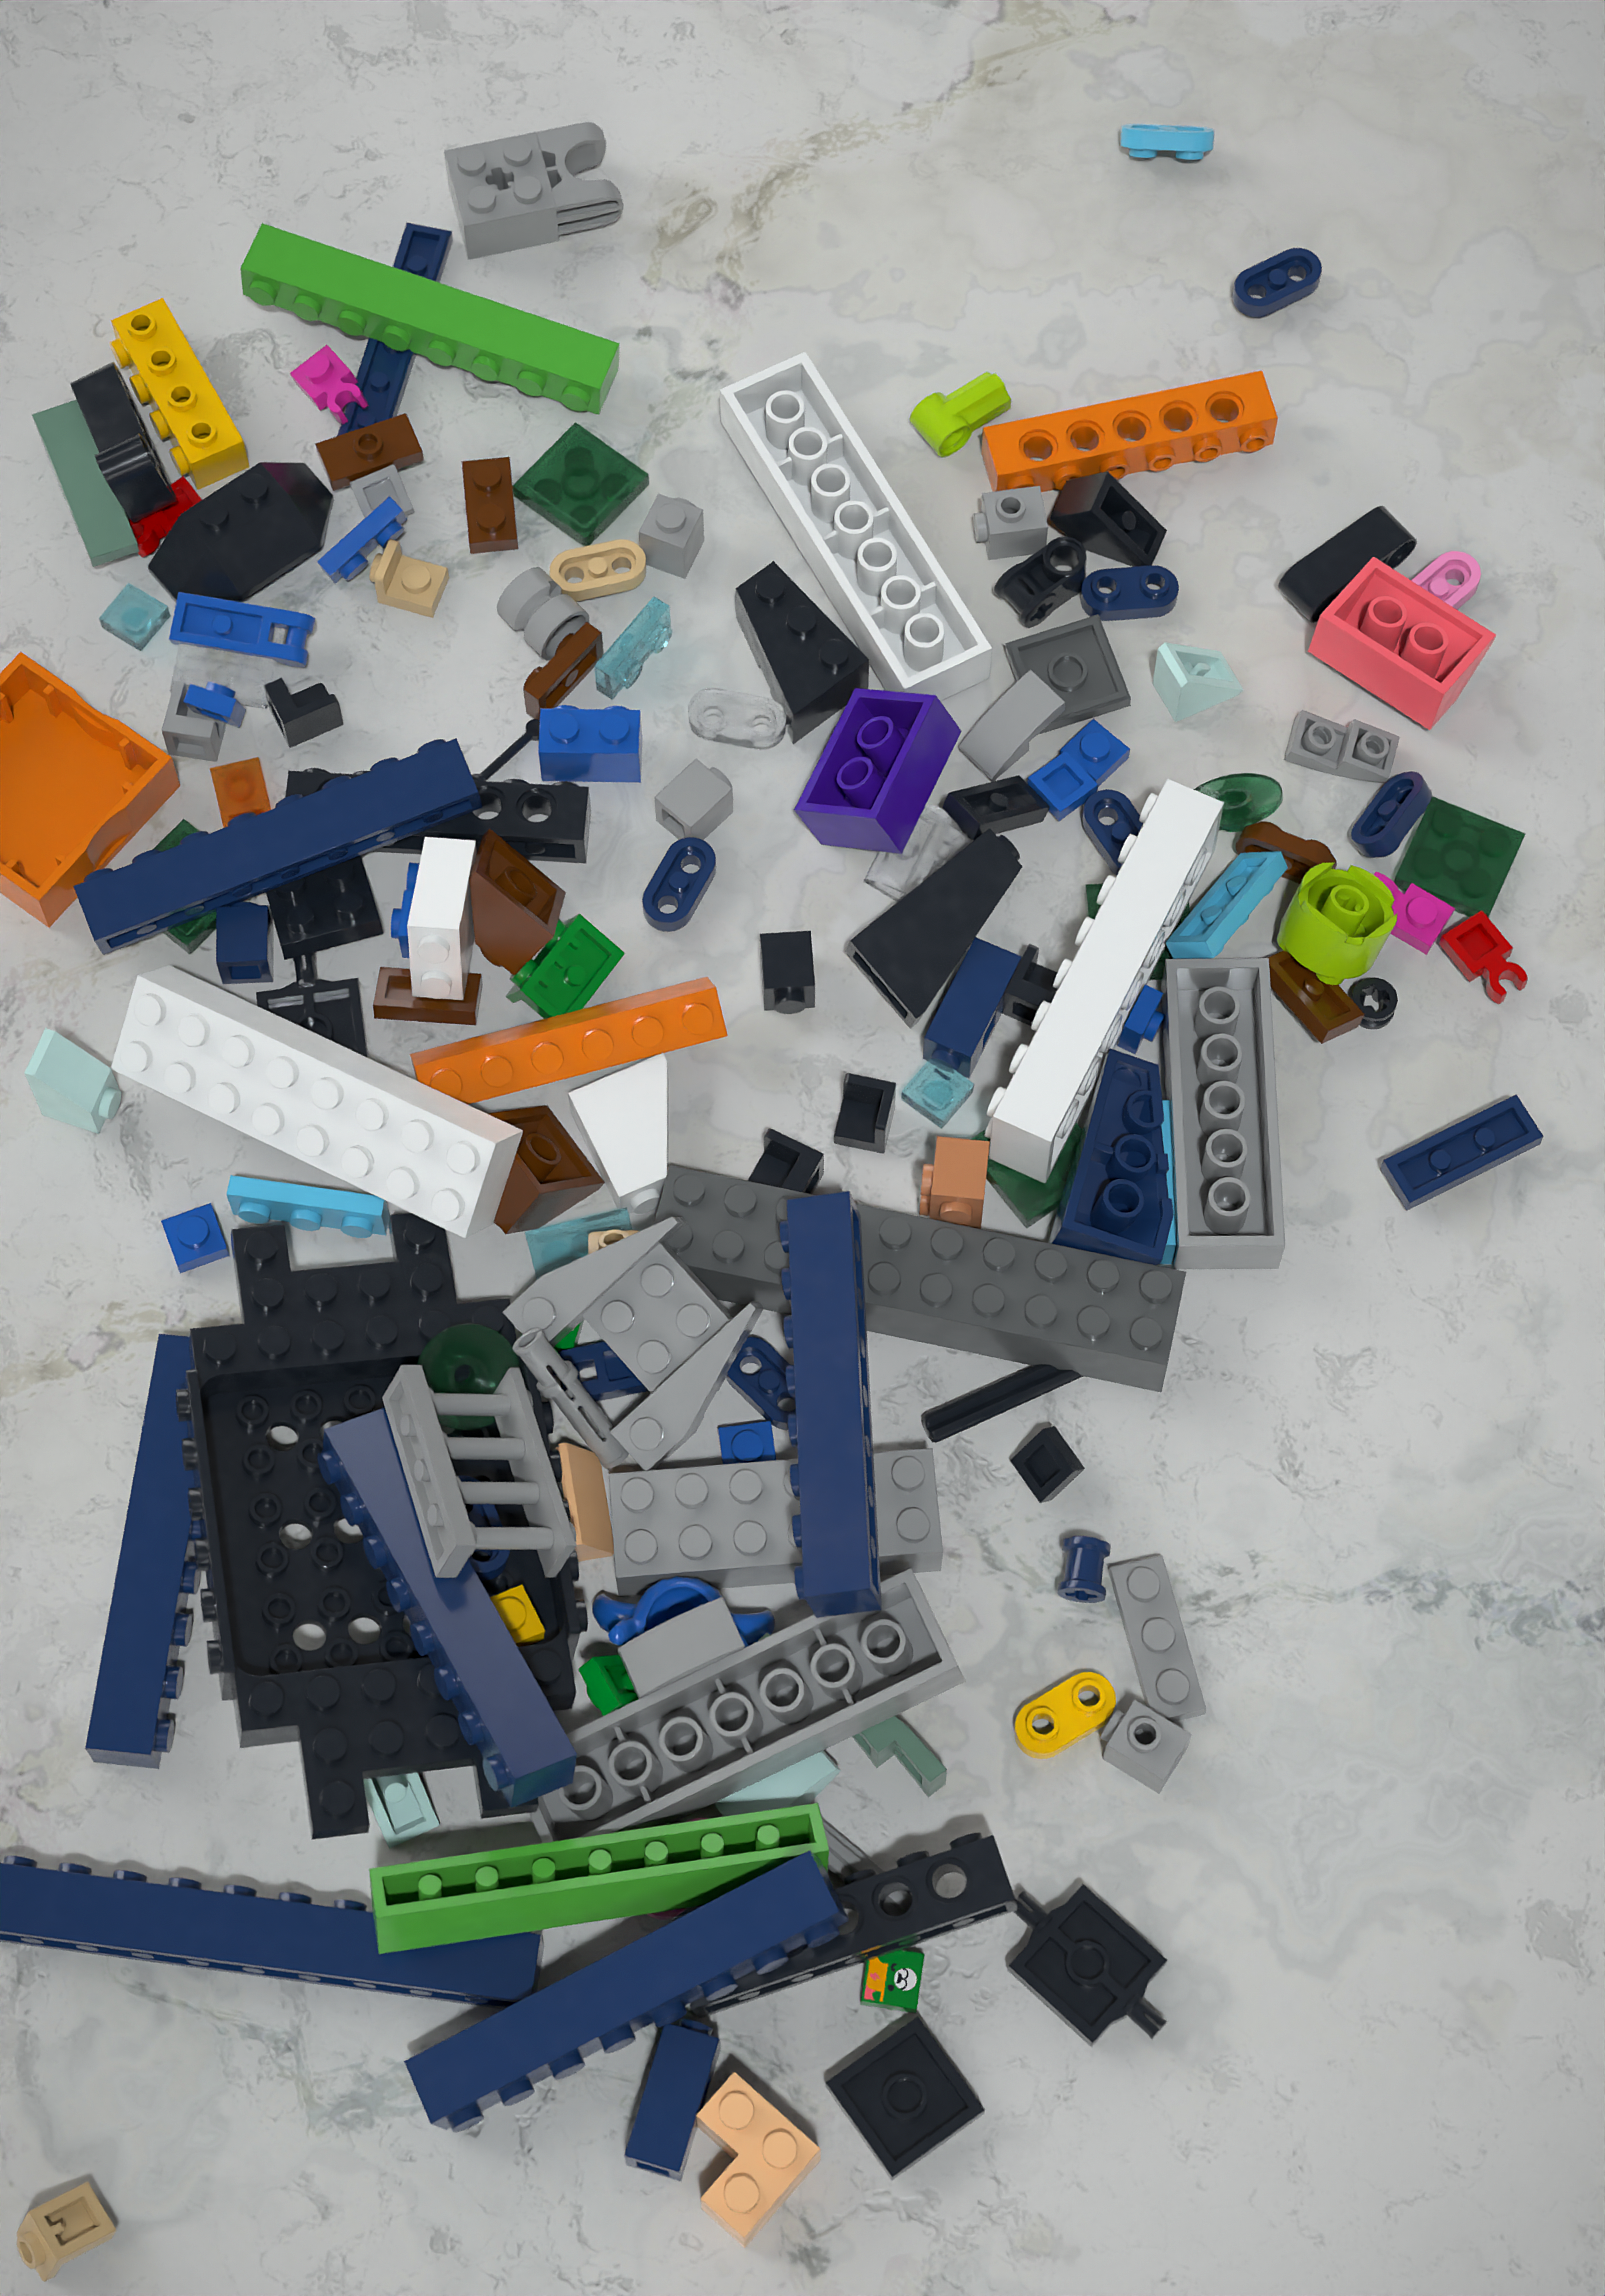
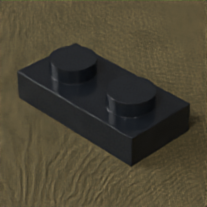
M1020 775L949 792L942 806V809L972 840L977 839L989 828L995 834L1043 822L1050 808Z

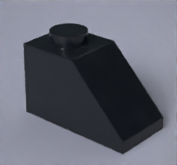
M1108 471L1067 480L1049 518L1067 537L1074 538L1082 543L1086 551L1132 567L1151 566L1167 532Z

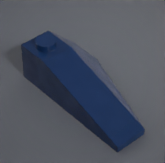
M1111 1048L1108 1050L1057 1209L1049 1239L1050 1244L1152 1265H1160L1162 1262L1174 1213L1172 1198L1168 1196L1166 1174L1169 1171L1168 1154H1164L1161 1125L1164 1122L1158 1064Z

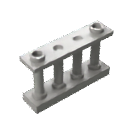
M401 1365L382 1399L435 1577L456 1578L475 1550H537L545 1577H556L577 1546L576 1531L573 1524L568 1520L533 1412V1399L531 1393L526 1390L520 1369L509 1368L494 1394L434 1393L431 1388H428L422 1365ZM437 1415L495 1416L501 1438L447 1437L441 1430ZM451 1459L508 1460L515 1482H461L459 1477L455 1476ZM464 1504H522L529 1527H475L469 1521Z

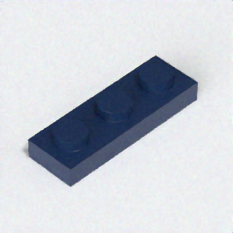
M1516 1094L1384 1159L1380 1169L1408 1211L1540 1145L1544 1136Z

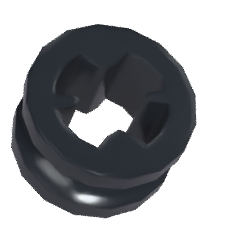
M1366 978L1357 984L1351 997L1353 1002L1365 1014L1359 1024L1361 1027L1371 1030L1381 1029L1393 1019L1398 1002L1397 992L1384 979ZM1371 995L1375 1002L1384 1001L1381 1011L1375 1012L1372 1006L1363 1007L1366 996Z

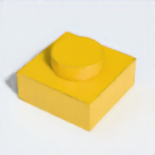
M523 1585L490 1597L517 1647L532 1645L544 1639L545 1629Z

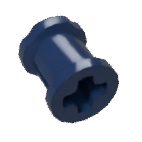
M1072 1536L1064 1539L1062 1550L1067 1554L1064 1581L1058 1584L1057 1594L1066 1600L1080 1603L1104 1601L1106 1588L1101 1585L1104 1558L1110 1556L1111 1545L1106 1541L1088 1536Z

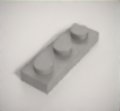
M1163 1555L1110 1567V1580L1146 1707L1171 1722L1205 1715L1206 1705Z

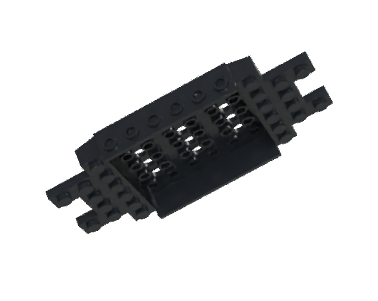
M413 1213L396 1214L389 1217L388 1226L394 1262L291 1271L285 1225L231 1229V1246L242 1324L191 1328L189 1337L191 1370H186L185 1389L175 1390L178 1422L187 1421L189 1437L182 1438L184 1470H193L195 1484L194 1488H188L189 1514L191 1521L199 1520L201 1538H194L197 1572H206L208 1587L207 1589L200 1590L202 1617L204 1623L212 1622L214 1640L207 1641L210 1675H219L222 1701L233 1700L240 1748L298 1741L312 1840L369 1832L370 1823L363 1779L473 1766L481 1819L537 1812L539 1805L538 1798L511 1808L501 1789L494 1791L491 1788L483 1769L484 1757L476 1744L469 1745L466 1742L458 1722L459 1711L452 1699L446 1701L441 1696L434 1678L435 1667L428 1654L421 1656L414 1646L411 1635L405 1631L403 1621L407 1616L404 1611L397 1612L394 1609L388 1596L387 1579L381 1568L374 1569L370 1565L365 1554L363 1539L357 1543L349 1544L342 1542L336 1537L334 1527L339 1521L345 1519L340 1503L341 1494L335 1483L330 1485L326 1483L318 1465V1454L323 1452V1438L320 1435L322 1426L330 1421L346 1422L376 1410L385 1409L382 1397L401 1365H422L428 1388H431L434 1393L494 1394L508 1369L519 1368L526 1390L531 1393L533 1399V1412L556 1483L562 1480L560 1454L558 1450L550 1451L547 1435L553 1433L550 1402L541 1401V1395L536 1386L538 1380L521 1357L513 1350V1345L517 1341L515 1327L503 1313L511 1305L510 1298L457 1303L445 1229ZM454 1415L458 1426L453 1432L446 1434L447 1437L501 1438L495 1416ZM285 1426L296 1433L298 1442L289 1450L279 1451L268 1444L266 1439L268 1432L275 1427ZM451 1459L455 1476H471L480 1482H515L508 1460ZM562 1499L568 1520L570 1522V1511L568 1502L566 1499ZM494 1504L503 1527H529L522 1504ZM465 1505L466 1510L470 1512V1509ZM300 1524L310 1531L312 1539L302 1549H290L281 1542L280 1532L288 1525ZM574 1549L556 1577H545L537 1550H510L504 1571L498 1577L489 1581H481L489 1597L523 1585L545 1629V1635L542 1641L528 1646H519L518 1649L552 1710L572 1709L576 1696V1686L571 1660L574 1658L580 1633L587 1632L588 1629L584 1599H575L573 1582L579 1580V1564L576 1550ZM475 1551L471 1554L479 1562H485L490 1559L489 1555L484 1551ZM359 1618H369L378 1624L381 1634L373 1643L360 1644L350 1637L348 1632L350 1624ZM305 1624L316 1625L323 1630L326 1640L316 1650H304L294 1641L293 1634L296 1629Z

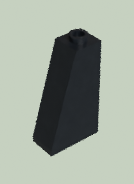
M991 828L986 830L850 940L845 950L847 955L910 1029L919 1022L1023 867L1018 862L1020 854L1013 843L1004 835L997 837Z

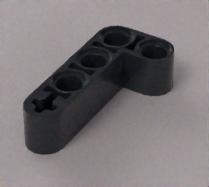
M111 362L71 382V388L99 451L95 455L96 462L107 484L131 521L135 523L177 502L175 493L132 394L116 364Z

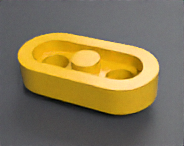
M1083 1672L1074 1675L1031 1701L1020 1710L1015 1721L1014 1737L1018 1747L1032 1758L1048 1759L1102 1728L1109 1722L1114 1712L1116 1694L1113 1686L1105 1677L1097 1673ZM1084 1691H1091L1097 1695L1099 1702L1094 1706H1085L1080 1702L1078 1696ZM1038 1719H1045L1051 1723L1053 1730L1048 1734H1039L1033 1729L1032 1724Z

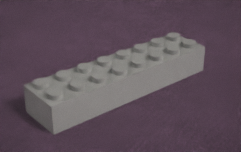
M912 1569L905 1570L880 1583L882 1610L816 1618L815 1615H812L566 1734L577 1753L573 1783L538 1797L539 1805L537 1812L530 1813V1816L541 1842L548 1843L669 1825L966 1682Z

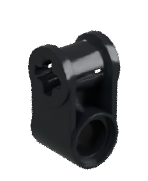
M1058 537L1051 540L1046 546L1025 561L1007 570L997 581L994 592L999 599H1007L1021 614L1020 621L1025 627H1034L1044 621L1058 607L1081 592L1083 581L1086 578V550L1082 543L1071 537ZM1059 565H1068L1071 566L1073 569L1069 571L1057 570L1055 567Z

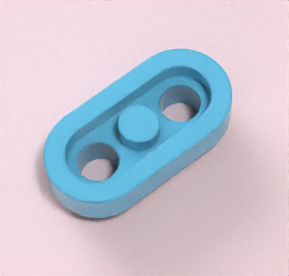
M1125 124L1121 128L1120 145L1130 148L1129 155L1133 157L1152 158L1157 157V150L1176 151V158L1197 160L1203 159L1204 151L1213 150L1215 130L1199 126Z

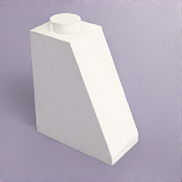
M663 1053L568 1093L571 1115L621 1217L632 1212L644 1214L658 1207L669 1169V1079L667 1060Z

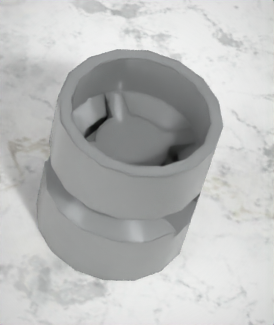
M540 567L528 569L517 576L505 588L497 604V613L515 631L523 630L524 640L546 661L551 660L555 656L559 643L569 633L575 634L586 621L589 623V614L568 594H562V588Z

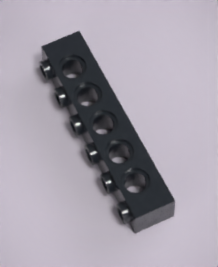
M321 768L288 771L285 797L295 794H302L305 797L323 790L324 784L334 778L350 776L352 779L370 771H357L353 774L330 773ZM473 777L483 808L370 851L422 854L425 837L476 841V844H480L483 835L490 828L527 860L586 863L591 818L589 787L578 786L567 781L547 785L529 784L521 779H507L503 782L479 781ZM484 812L498 813L496 817L491 819H481L478 817ZM536 814L548 816L547 819L541 822L528 820V818Z
M980 1832L967 1834L951 1841L950 1850L929 1856L928 1851H919L896 1861L898 1868L877 1875L875 1869H866L843 1879L845 1886L836 1888L835 1891L844 1909H852L858 1912V1924L853 1931L844 1935L838 1934L827 1943L814 1948H809L807 1943H805L797 1951L786 1953L789 1958L788 1961L777 1969L764 1974H757L756 1970L736 1979L738 1986L732 1992L711 2001H707L705 1996L690 2003L691 2010L699 2018H703L1019 1910L994 1835L983 1838ZM948 1873H959L966 1878L964 1890L953 1898L940 1896L936 1891L940 1878ZM895 1891H905L912 1895L910 1909L900 1916H890L883 1911L885 1899Z

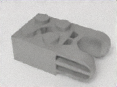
M585 122L445 150L448 185L468 260L557 242L561 234L605 226L616 221L621 215L624 206L619 189L609 180L590 181L574 177L575 174L582 170L595 167L601 162L606 151L603 130L595 123Z

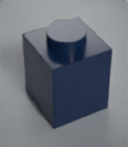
M238 902L231 905V907H216V964L222 984L273 982L274 927L268 905L259 906L252 902Z

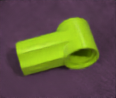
M987 371L947 396L941 392L927 396L912 411L910 422L939 456L948 457L956 453L968 442L974 430L1011 409V398L1006 390L1005 383L996 373L990 374Z

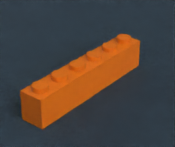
M703 977L412 1053L410 1057L418 1082L468 1105L727 1037L728 1035L716 986L708 977Z

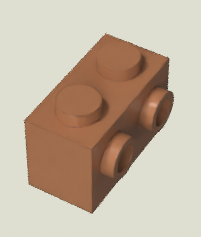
M937 1136L934 1164L923 1165L919 1215L929 1216V1219L981 1229L990 1141Z

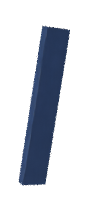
M407 222L392 267L440 283L453 243L452 231ZM373 338L368 339L356 376L358 382L355 384L367 400L368 406L363 409L357 402L348 403L344 413L348 422L340 425L337 436L397 416L417 355L410 349L397 351L385 345L383 341L381 342Z

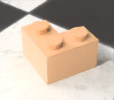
M734 2072L696 2115L697 2127L733 2159V2162L700 2200L702 2210L745 2248L820 2162L821 2148Z

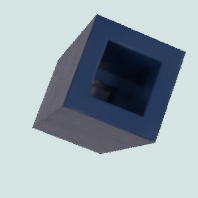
M977 937L974 938L924 1037L923 1059L929 1061V1064L935 1070L946 1075L953 1076L959 1074L970 1079L1002 1015L1004 992L1022 956Z
M680 2019L678 2026L668 2024L663 2027L624 2154L627 2166L681 2182L697 2130L696 2115L704 2107L721 2050L720 2038L711 2036L713 2029L709 2026L688 2019Z

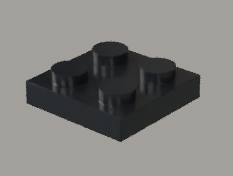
M361 856L266 892L284 960L383 934Z
M918 2016L825 2082V2087L891 2181L977 2120L985 2112L983 2106Z

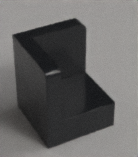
M282 677L264 685L269 710L289 748L344 725L339 702L334 694L329 695L324 684H315L292 695Z
M1032 944L1028 945L1004 992L1002 1014L1029 1026H1032L1043 1001L1052 1003L1057 991L1053 984L1058 973L1037 964L1039 947Z
M846 1073L843 1083V1100L834 1134V1144L884 1154L895 1110L896 1083Z
M769 1128L764 1136V1153L748 1181L813 1194L824 1175V1154Z

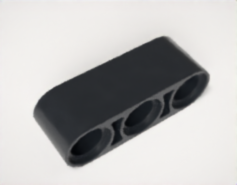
M1378 506L1294 564L1281 578L1278 588L1311 623H1316L1322 612L1373 557L1395 569L1415 549L1417 539L1384 506Z

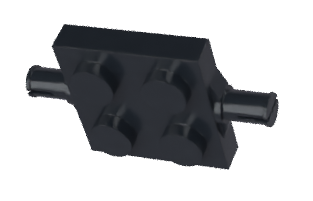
M310 953L305 955L306 970H304L302 956L293 958L296 982L282 989L256 992L258 1007L368 1058L358 978L339 981L317 979L315 955Z
M1084 1884L1064 1905L1051 1910L1049 1913L1045 1912L1034 1902L1025 1891L1018 1895L1016 1901L1019 1910L1013 1912L1033 1931L1027 1946L1008 1965L1007 1970L1090 2047L1100 2039L1111 2025L1125 2019L1127 2016L1148 2034L1149 2038L1153 2039L1168 2021L1164 2020L1142 1999L1147 1985L1164 1968L1168 1960Z

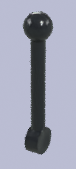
M532 719L528 721L525 727L526 732L480 774H472V777L479 781H487L531 740L539 741L540 720Z

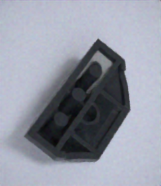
M259 462L180 514L147 566L148 570L175 603L178 592L230 601H243L322 548L330 510H332L334 503L333 494L305 463Z

